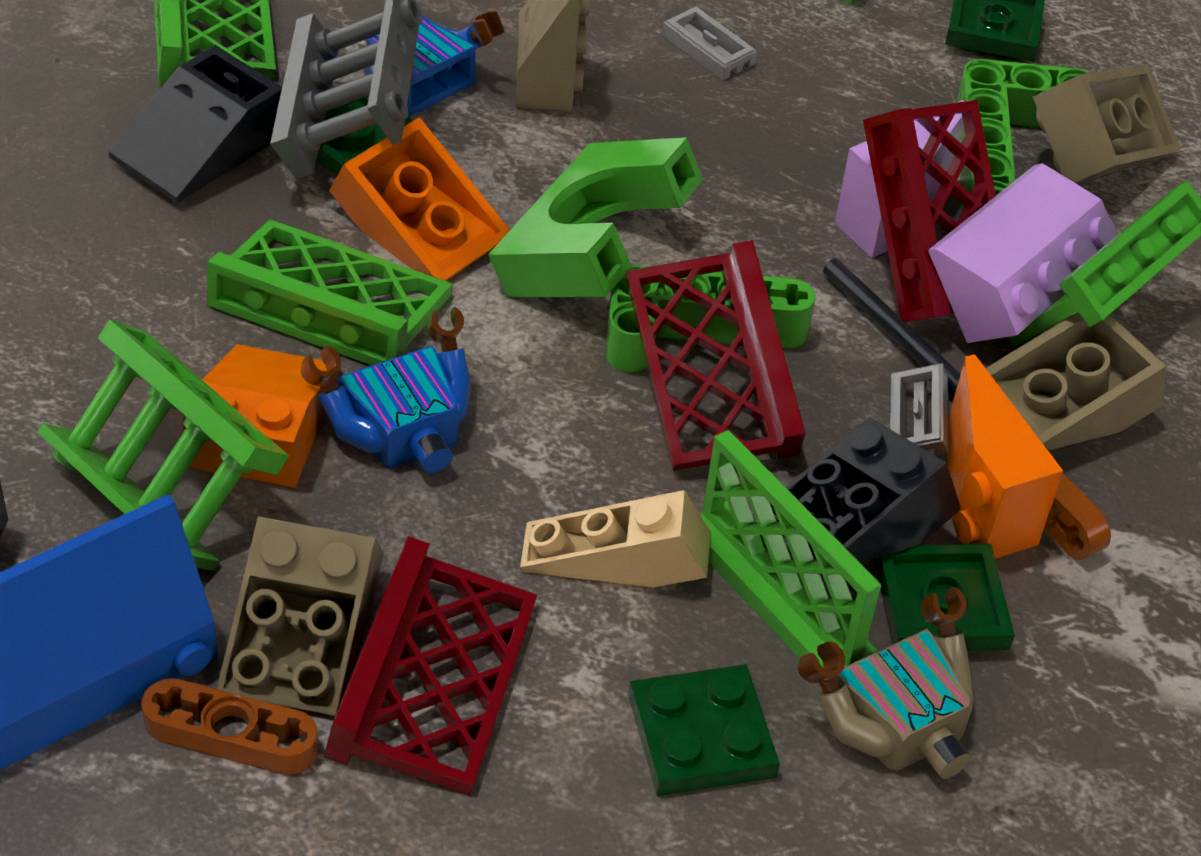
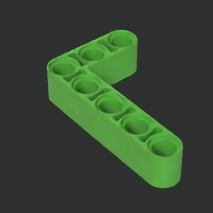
M975 59L965 65L956 103L961 100H978L995 195H998L1015 181L1010 125L1041 128L1037 121V107L1033 96L1080 74L1089 72L1077 68ZM963 129V133H962V137H961L960 143H962V141H963V139H964V137H965V135H966V134H965V129ZM964 165L959 175L960 185L971 194L975 186L973 172Z

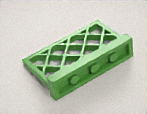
M154 0L158 84H165L180 65L195 57L190 56V53L199 48L206 51L214 45H217L274 81L276 65L269 0H249L254 5L248 8L235 0H206L201 4L195 0ZM223 8L233 16L224 20L215 14L214 11ZM199 19L210 26V28L202 32L191 25V23ZM247 24L257 32L248 36L239 30L238 27ZM225 36L235 44L226 48L215 40ZM249 52L262 62L245 61L240 56Z
M1186 180L1173 188L1063 279L1059 285L1065 293L1018 335L1007 337L1013 347L1078 312L1089 327L1104 320L1201 236V198L1189 181Z
M269 219L231 256L218 252L208 261L206 305L323 348L330 346L339 354L369 365H375L405 355V348L429 322L433 312L436 311L437 313L451 297L453 283ZM272 240H276L291 247L269 249L268 244ZM329 259L338 263L315 265L313 260ZM300 261L303 267L279 269L277 264ZM374 275L383 279L361 282L359 276ZM346 278L348 283L326 286L323 280ZM419 291L430 296L408 298L405 292ZM392 294L395 300L373 303L370 297Z
M729 430L715 436L703 513L700 514L711 531L708 562L799 660L804 655L814 653L818 658L820 666L824 669L822 659L817 653V646L830 641L838 644L843 650L845 666L878 652L867 639L881 584ZM733 465L737 469L742 484H740ZM745 497H747L749 500V503L751 505L752 511L757 522L754 521V518L752 516V513L750 511L749 505ZM770 503H771V504L773 505V507H774V510H775V512H776V515H777V517H778L779 522H777L776 519H775V516H774V513H773L772 508H771V506H770ZM782 535H784L786 538V541L788 543L789 549L794 560H791V557L789 555ZM807 541L811 544L817 560L813 559ZM820 574H823L832 599L828 598ZM846 581L857 591L856 600L852 599Z

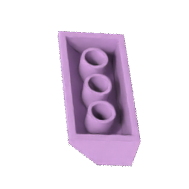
M1041 163L1031 167L932 246L928 252L966 342L971 343L1018 335L1065 293L1059 283L1116 236V228L1107 214L1102 199Z

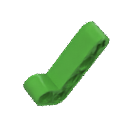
M635 265V266H631V268H630L629 270H635V269H640V268H646V267H649V266H637V265ZM722 272L699 275L692 287L717 300L725 288ZM625 274L611 290L606 356L608 362L614 368L629 373L646 369L647 363ZM763 276L782 348H795L802 345L809 335L816 299L814 289L802 280ZM661 282L641 285L644 299L663 310L677 292ZM684 296L672 315L696 329L709 310ZM728 298L724 305L731 309ZM648 315L652 327L656 319ZM716 315L704 334L719 343L732 344L738 332L735 325ZM665 324L655 337L689 339Z

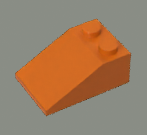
M420 117L404 126L402 142L392 145L387 137L346 162L329 190L362 232L411 269L444 281H448L491 252L510 231L509 227Z
M236 344L202 379L289 455L278 475L253 469L250 474L243 473L240 478L296 488L325 414V410L318 397L322 394L320 386L311 385L302 377L301 366L306 357ZM313 358L314 364L319 370L327 371L326 365L322 360ZM341 363L338 372L334 375L336 383L337 377L340 375L341 372ZM184 416L182 420L183 432L186 429V427L183 424V421L185 420L186 416ZM206 440L189 468L215 473L223 461L220 457L223 449L214 441Z
M975 354L966 356L948 419L949 454H947V464L961 506V510L952 517V523L962 543L968 545L991 544L994 557L997 559L1039 545L1063 474V469Z

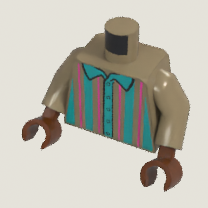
M951 588L945 592V601L948 605L947 614L941 611L936 593L926 596L921 604L923 618L929 624L937 626L938 634L935 636L928 629H925L848 666H845L843 650L838 644L831 641L817 646V653L822 659L824 669L820 666L818 658L814 653L801 657L798 664L799 674L809 683H819L821 690L817 693L835 736L841 743L872 757H877L888 769L896 771L924 758L927 759L942 779L953 777L966 767L971 759V755L959 740L964 735L972 708L974 707V693L963 631H956L955 621L965 614L967 607L966 598L958 588Z

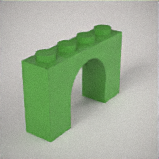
M687 137L589 143L488 254L506 296L606 297L626 274V271L631 268V264L614 223L596 222L608 216L630 210L681 208L703 181Z

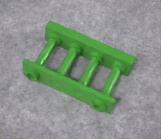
M109 319L98 339L115 353L112 358L115 364L114 368L74 430L43 423L37 433L54 448L52 456L59 463L69 469L79 471L124 514L167 494L171 495L206 440L217 443L223 449L220 454L223 461L182 522L196 568L214 571L220 561L199 542L203 533L243 473L250 474L254 469L278 475L289 455L148 332ZM134 378H143L150 384L147 390L150 397L109 459L93 444V441ZM170 408L178 409L186 416L183 421L186 429L144 491L127 474Z

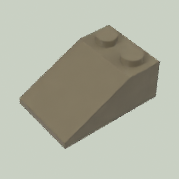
M1148 64L1080 74L1033 96L1037 107L1036 117L1038 124L1047 134L1054 153L1053 163L1055 169L1059 174L1076 184L1102 178L1181 151Z
M1078 312L986 369L1049 451L1122 432L1163 406L1167 366L1110 314L1104 320L1089 327Z

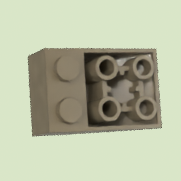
M528 0L519 12L516 108L572 111L574 92H583L584 64H582L583 54H586L587 25H585L586 15H589L590 0Z
M258 516L217 689L291 709L335 717L345 694L372 609L384 554L376 538Z

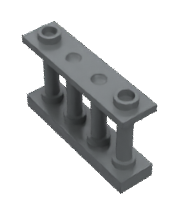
M385 0L384 12L332 32L327 28H323L314 13L297 19L270 145L296 179L314 173L318 150L322 143L378 123L392 145L402 142L404 123L408 117L407 103L419 25L422 23L421 10L416 0ZM379 35L378 42L336 58L340 49ZM374 65L373 73L330 89L333 80ZM369 96L368 105L324 121L327 111Z

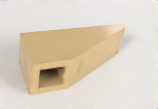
M682 490L527 522L520 568L524 573L652 588L707 578L711 531L686 491Z

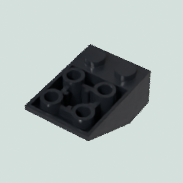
M214 45L183 63L175 70L108 151L109 157L178 203L270 145L282 86L217 45Z
M870 417L786 486V489L860 563L922 544L961 510L947 463ZM770 503V506H771L772 511H773V513H774L775 519H776L777 522H779L778 517H777V515H776V512H775V510H774V507H773V505ZM753 513L752 516L754 518V521L757 522ZM782 535L787 550L791 554L786 538ZM807 541L813 559L817 560L811 544Z

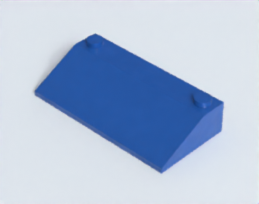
M169 494L0 572V770L141 699L145 691L154 683L164 679H180L184 676L197 674L209 663L218 659L215 622L176 504Z

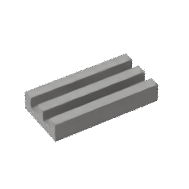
M697 6L663 22L662 36L721 80L729 78L731 70L736 74L743 71L744 64L748 67L756 64L758 53L756 49Z
M943 363L892 373L890 429L926 451L935 449L938 456L949 454L948 375ZM932 379V433L927 434V380ZM914 383V437L906 438L907 384Z

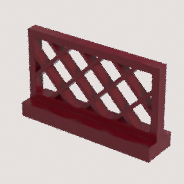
M978 100L917 109H899L863 120L900 317L905 322L954 313L928 252L937 243L934 224L937 222L944 230L950 233L996 196ZM956 114H962L966 135L962 143L947 131ZM914 121L919 122L931 133L923 150L918 145ZM940 143L955 155L947 172L932 159ZM964 165L973 172L975 186L971 194L957 182ZM925 172H928L940 183L933 200L928 197L924 177ZM950 193L964 205L957 222L942 210Z
M753 240L733 243L731 253L626 271V281L673 471L710 465L714 437L729 430L741 411L762 423L765 438L745 441L733 434L754 456L777 452L778 459L799 455L806 432ZM722 272L725 288L717 300L692 287L699 275ZM661 282L677 292L663 310L644 299L641 285ZM684 296L709 310L696 329L672 315ZM728 298L731 309L724 305ZM648 315L656 319L652 327ZM716 315L737 328L738 335L729 348L704 334ZM664 324L689 338L676 358L658 348L655 344L654 338ZM696 343L721 357V360L709 377L684 363V360ZM740 346L742 347L744 357L736 353ZM660 362L669 367L664 375ZM728 363L749 374L751 383L742 396L716 382ZM676 372L701 386L689 406L668 395L666 386ZM708 392L734 406L721 426L696 412V409ZM753 394L755 396L757 406L749 402V399ZM673 412L681 416L676 424ZM688 421L714 436L706 449L682 453L678 435Z
M407 536L333 721L324 758L347 765L351 755L470 796L537 594L428 557L427 552L430 543ZM433 579L455 587L462 599L439 607L428 590L430 580ZM499 602L520 611L517 619L495 626L483 606ZM422 605L425 612L418 614L420 606ZM470 611L481 632L458 639L447 619ZM433 624L445 645L421 653L410 633ZM511 636L507 646L503 638ZM490 644L502 664L479 673L468 656L467 651ZM403 651H405L408 658L400 660ZM453 657L465 678L441 687L429 665ZM416 670L428 692L403 701L392 679ZM495 682L491 693L487 685ZM473 690L485 709V713L462 721L449 699ZM386 698L390 706L381 709ZM436 704L449 727L423 736L411 713ZM398 718L410 741L393 747L372 740L370 737L374 727ZM478 731L474 742L470 733ZM457 739L468 758L465 771L439 763L431 748Z

